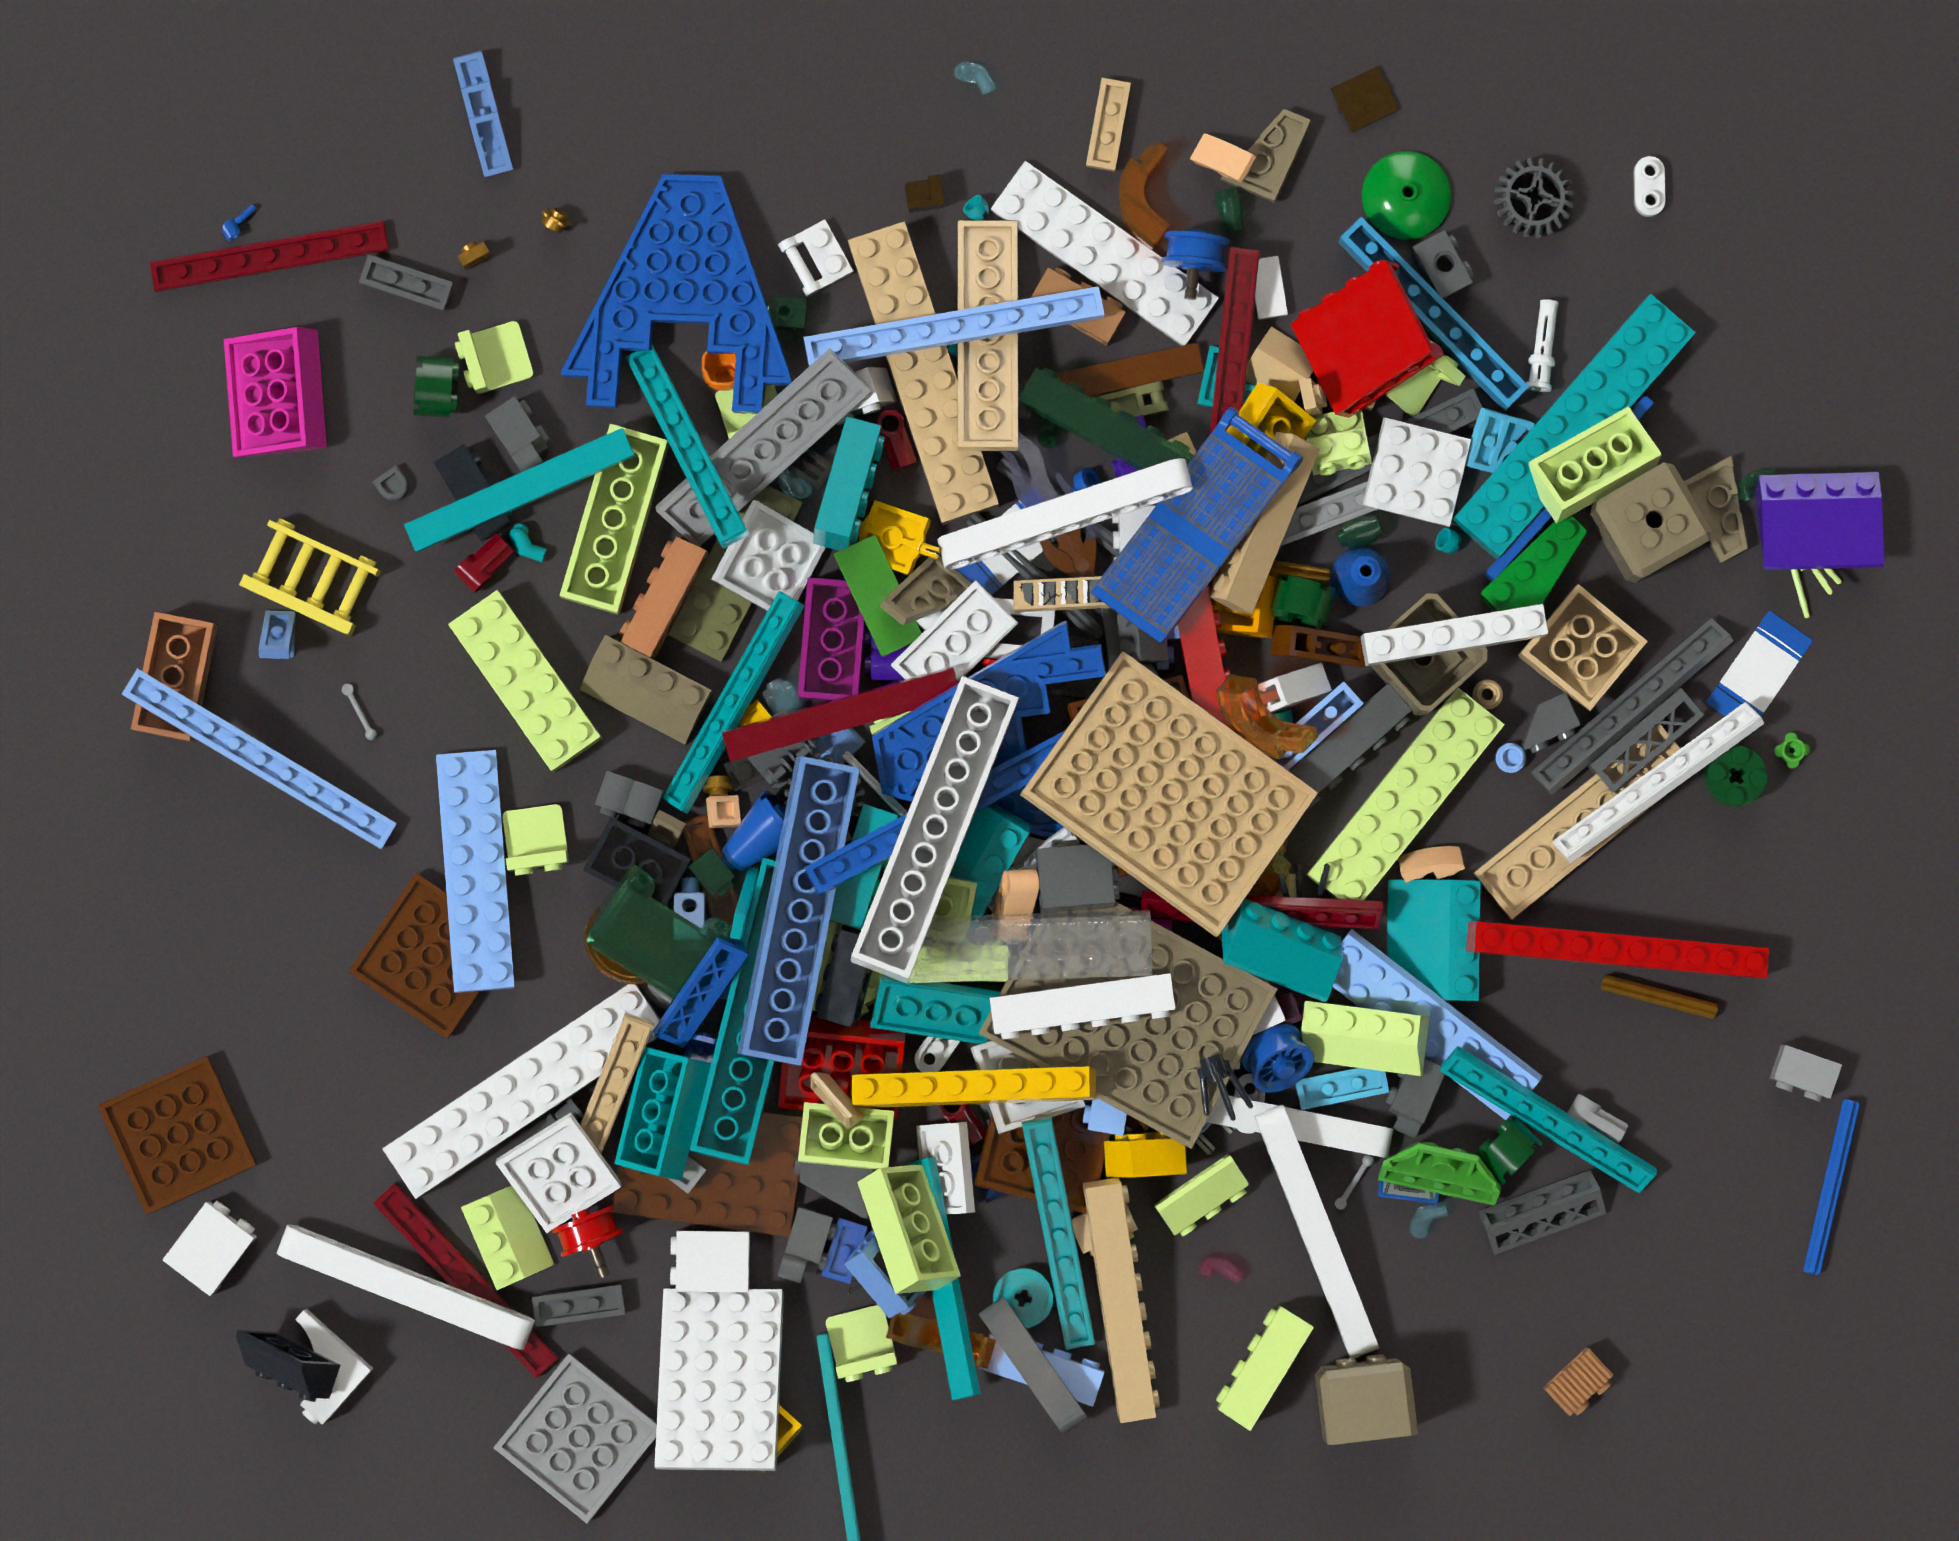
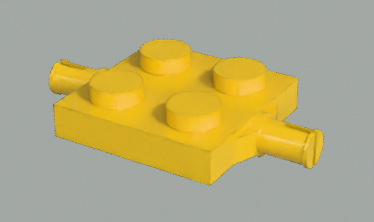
M874 500L869 515L864 521H861L859 542L875 535L891 569L909 576L912 574L916 561L921 554L937 560L939 555L929 550L941 553L940 547L925 543L926 534L931 523L929 518Z

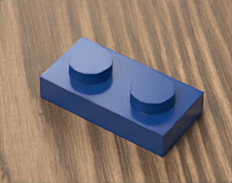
M842 1218L838 1219L821 1276L847 1284L851 1283L853 1275L846 1268L844 1262L863 1241L868 1226Z

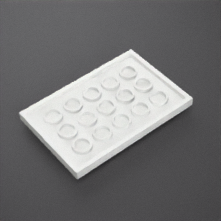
M663 1289L655 1448L656 1469L776 1471L784 1291L782 1289H748V1292H676V1289Z

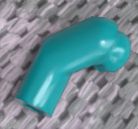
M517 523L510 531V540L516 552L521 556L543 562L547 549L531 544L528 537L529 528L525 524Z

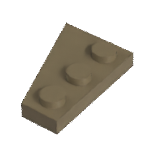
M1283 109L1260 134L1258 140L1248 149L1247 152L1253 154L1256 158L1242 183L1223 176L1220 178L1221 181L1276 203L1312 121Z
M1731 456L1684 481L1712 530L1708 543L1719 563L1748 549Z
M940 556L937 560L929 557L883 600L880 607L903 626L948 608L972 583L956 569H945Z

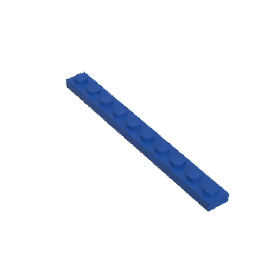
M1065 731L993 768L975 813L1026 787ZM907 814L806 866L804 870L818 896L889 859Z

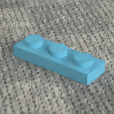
M1354 1068L1305 1078L1295 1084L1301 1110L1389 1093L1385 1071Z

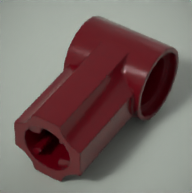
M894 410L882 412L876 424L881 426L880 436L885 437L883 445L892 471L916 463L917 461L901 414ZM886 416L896 418L898 421L897 430L894 432L885 431L881 424L882 419Z
M496 533L475 554H470L453 572L473 593H476L493 577L492 573L503 565L515 552Z
M962 1104L956 1113H948L944 1109V1105H939L941 1113L949 1123L967 1122L969 1147L986 1136L987 1131L968 1104Z

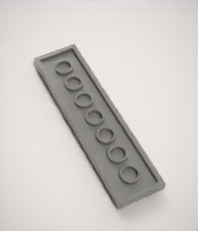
M830 348L710 456L738 512L871 392L870 386ZM687 478L655 506L656 512L690 543L698 547L714 534Z

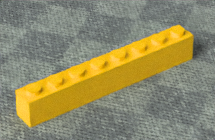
M1089 1066L852 1075V1105L859 1108L1097 1100L1096 1069Z

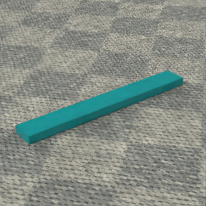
M652 345L651 351H636L626 356L625 358L722 548L724 549L750 535L654 346Z
M620 428L408 522L404 526L415 552L418 553L635 457V454L624 429Z
M781 591L777 593L662 799L688 814L726 747L722 731L736 728L805 605Z
M1459 1046L1442 1063L1440 1072L1513 1117L1518 1118L1523 1123L1637 1193H1640L1656 1176L1657 1168Z
M1047 1116L1022 1121L1065 1349L1070 1350L1094 1345L1093 1329L1052 1117Z
M929 1157L908 1163V1166L923 1165L953 1251L936 1158ZM959 1278L938 1290H931L952 1401L980 1395Z
M828 1333L817 1334V1343L847 1541H861L831 1342Z

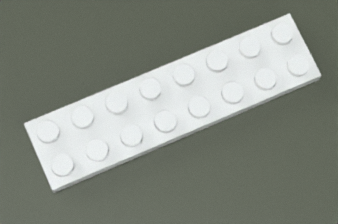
M1026 161L991 208V211L1003 220L1017 221V230L1096 286H1099L1103 291L1181 346H1185L1219 299L1199 283L1196 288V300L1184 299L1186 274L1176 267L1163 265L1161 263L1162 257Z

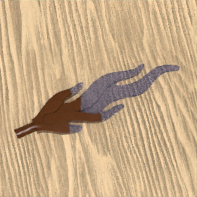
M1018 431V449L1028 464L1031 484L1023 478L1015 456L1010 451H1001V453L1008 459L1013 486L1021 504L1028 508L1060 497L1048 479L1040 449ZM1057 473L1056 479L1065 494L1073 493V489L1067 484L1062 475ZM1091 525L1086 526L1084 543H1082L1080 537V529L1056 536L1058 548H1055L1048 539L1040 541L1047 559L1064 573L1074 578L1096 577L1095 559L1097 547L1095 533Z

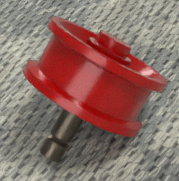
M613 1205L590 1213L587 1208L572 1214L573 1221L551 1229L552 1234H558L564 1251L560 1253L561 1257L581 1250L582 1253L589 1251L599 1278L610 1274L607 1265H605L606 1261L600 1246L605 1244L604 1241L623 1234L622 1229H617L611 1215V1211L614 1210Z

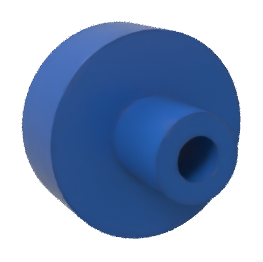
M1084 468L1074 475V486L1071 487V492L1100 484L1101 480L1092 469Z

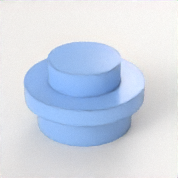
M1515 743L1502 745L1496 753L1498 767L1507 773L1519 771L1526 761L1524 750Z

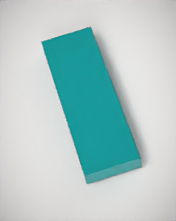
M748 867L735 910L730 938L738 940L743 938L759 875V868Z

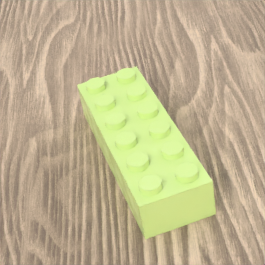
M610 424L607 434L623 428L635 457L595 474L560 597L620 615L669 448V442L662 438Z
M498 590L448 624L553 773L603 739Z

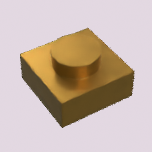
M474 241L461 249L462 254L458 255V258L465 270H468L492 255L484 242L478 244L477 241Z

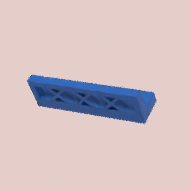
M730 936L726 941L718 937L716 938L652 1031L654 1036L682 1048L686 1046L749 955L741 940L730 938Z

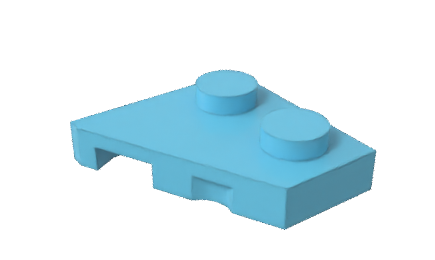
M1481 407L1471 437L1465 465L1494 473L1503 462L1504 457L1517 446L1515 442L1526 430L1530 431L1535 423Z

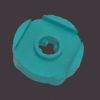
M1018 1268L1008 1271L999 1279L993 1293V1303L1004 1297L1025 1328L1033 1327L1043 1321L1049 1315L1053 1304V1293L1049 1282L1042 1274L1029 1268ZM1022 1290H1027V1294L1029 1297H1032L1031 1303L1026 1302L1024 1307L1018 1306V1300L1014 1299L1016 1293L1020 1294Z

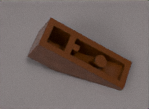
M1294 625L1273 626L1270 655L1353 667L1365 666L1361 637Z

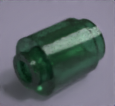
M1364 514L1340 523V530L1336 531L1341 547L1347 546L1350 551L1376 542V538L1382 536V531L1375 514L1368 516Z

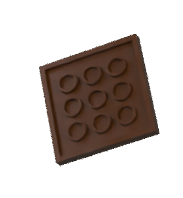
M415 873L348 972L446 1039H449L480 991L454 993L447 893L418 873ZM511 937V946H512V944H513L514 941H515V939L512 938V937Z
M209 1056L200 1058L97 1105L146 1215L257 1165Z
M1083 1100L1085 1105L1092 1106V1100ZM1085 1107L1052 1117L1069 1210L1087 1215L1083 1183L1100 1180L1105 1158L1104 1141H1109L1110 1134L1087 1130L1088 1124L1083 1123ZM991 1112L974 1185L1037 1202L1023 1128L1020 1127L999 1134Z

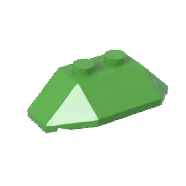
M1415 1142L1383 1161L1377 1179L1378 1181L1494 1206L1501 1192L1500 1184L1478 1155L1468 1153L1460 1148L1449 1149L1440 1147L1432 1142Z

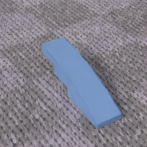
M482 50L454 57L453 61L484 177L513 170Z

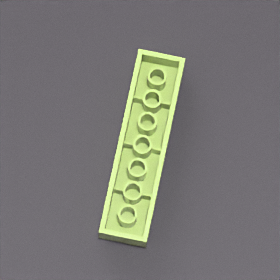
M1457 687L1306 876L1319 885L1324 865L1328 863L1330 869L1325 891L1335 899L1365 900L1505 724Z

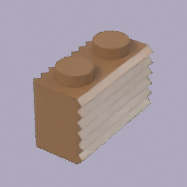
M1586 1347L1552 1378L1543 1389L1567 1415L1570 1416L1573 1413L1579 1415L1590 1405L1587 1400L1595 1392L1600 1395L1611 1386L1612 1382L1609 1379L1613 1377V1374Z

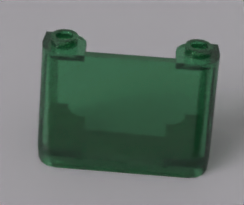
M633 864L603 900L588 930L587 940L596 951L675 999L716 938L718 937L725 941L730 940L732 925L714 917L709 918L701 928L653 899L651 896L655 888L654 880L647 872Z

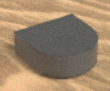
M397 465L372 481L379 493L389 501H398L408 492V481Z

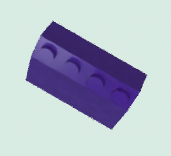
M1879 472L1759 475L1755 499L1764 570L1884 567L1883 513Z

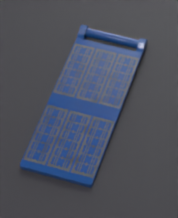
M1229 407L1216 428L1187 464L1193 486L1192 491L1159 502L1094 586L1091 591L1092 594L1156 641L1163 643L1283 484L1300 466L1303 456L1296 451L1292 453L1240 417L1239 411ZM1231 425L1283 460L1286 463L1283 469L1280 470L1230 435L1226 430Z

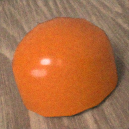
M708 351L703 354L702 374L709 387L720 391L734 389L736 354H709Z

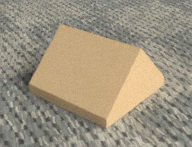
M1271 326L1247 363L1246 382L1254 386L1257 383H1262L1275 387L1294 402L1301 391L1299 380L1308 379L1313 373V369L1301 345Z

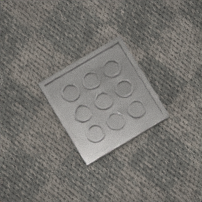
M569 1353L494 1446V1449L584 1522L588 1523L656 1438L657 1423Z

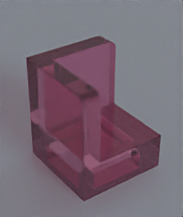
M1293 990L1276 997L1285 1017V1021L1276 1025L1292 1024L1303 1020L1304 1009L1297 991Z

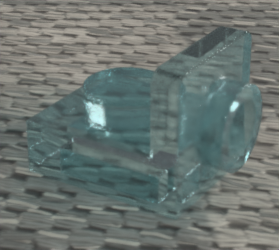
M778 678L765 685L767 690L762 692L773 716L782 708L787 713L803 709L789 679L783 682L782 678Z

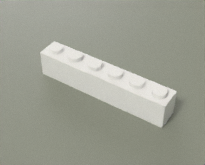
M1540 604L1365 633L1361 636L1365 666L1540 638L1548 634L1544 606Z
M1170 973L990 998L994 1034H1001L1002 1040L1020 1037L1019 1031L1031 1030L1032 1035L1050 1033L1049 1027L1061 1026L1062 1031L1080 1029L1079 1023L1091 1022L1092 1027L1110 1025L1109 1019L1121 1018L1122 1023L1140 1021L1139 1015L1150 1013L1152 1014V1019L1170 1017V1011L1175 1010Z

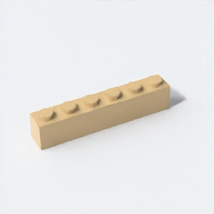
M1276 432L1273 440L1292 453L1296 451L1302 455V463L1290 475L1223 563L1213 581L1209 597L1234 611L1253 613L1320 451L1319 448L1294 434ZM1270 451L1268 452L1266 460L1282 470L1286 463Z

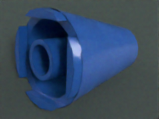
M1355 547L1346 550L1336 559L1332 567L1331 584L1337 589L1336 595L1345 603L1354 606H1368L1379 601L1387 592L1390 584V569L1386 560L1381 554L1370 548ZM1360 568L1365 569L1369 576H1363L1360 573Z
M764 791L758 797L722 848L724 853L722 860L731 870L734 871L737 868L743 871L778 851L786 807L785 804L780 806L774 802L777 797L773 793Z

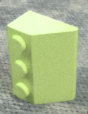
M804 1102L798 1162L875 1170L889 1167L894 1111L859 1108L865 1115L864 1119L852 1128L846 1129L825 1104Z
M1227 1154L1162 1198L1154 1206L1172 1233L1176 1235L1180 1232L1183 1237L1197 1227L1195 1221L1203 1216L1208 1220L1222 1210L1219 1206L1228 1199L1233 1203L1245 1195L1247 1192L1244 1188L1249 1184L1232 1157Z
M512 1185L461 1207L496 1290L555 1265L534 1215Z

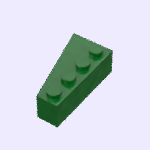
M1572 515L1557 524L1554 521L1480 593L1479 598L1493 612L1543 604L1585 538L1587 530Z

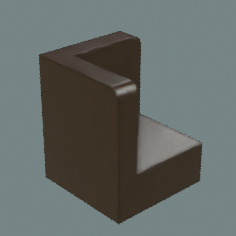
M940 174L930 175L928 180L905 184L909 213L944 208Z

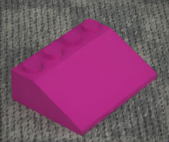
M293 327L224 339L233 457L304 452L327 448L318 330Z

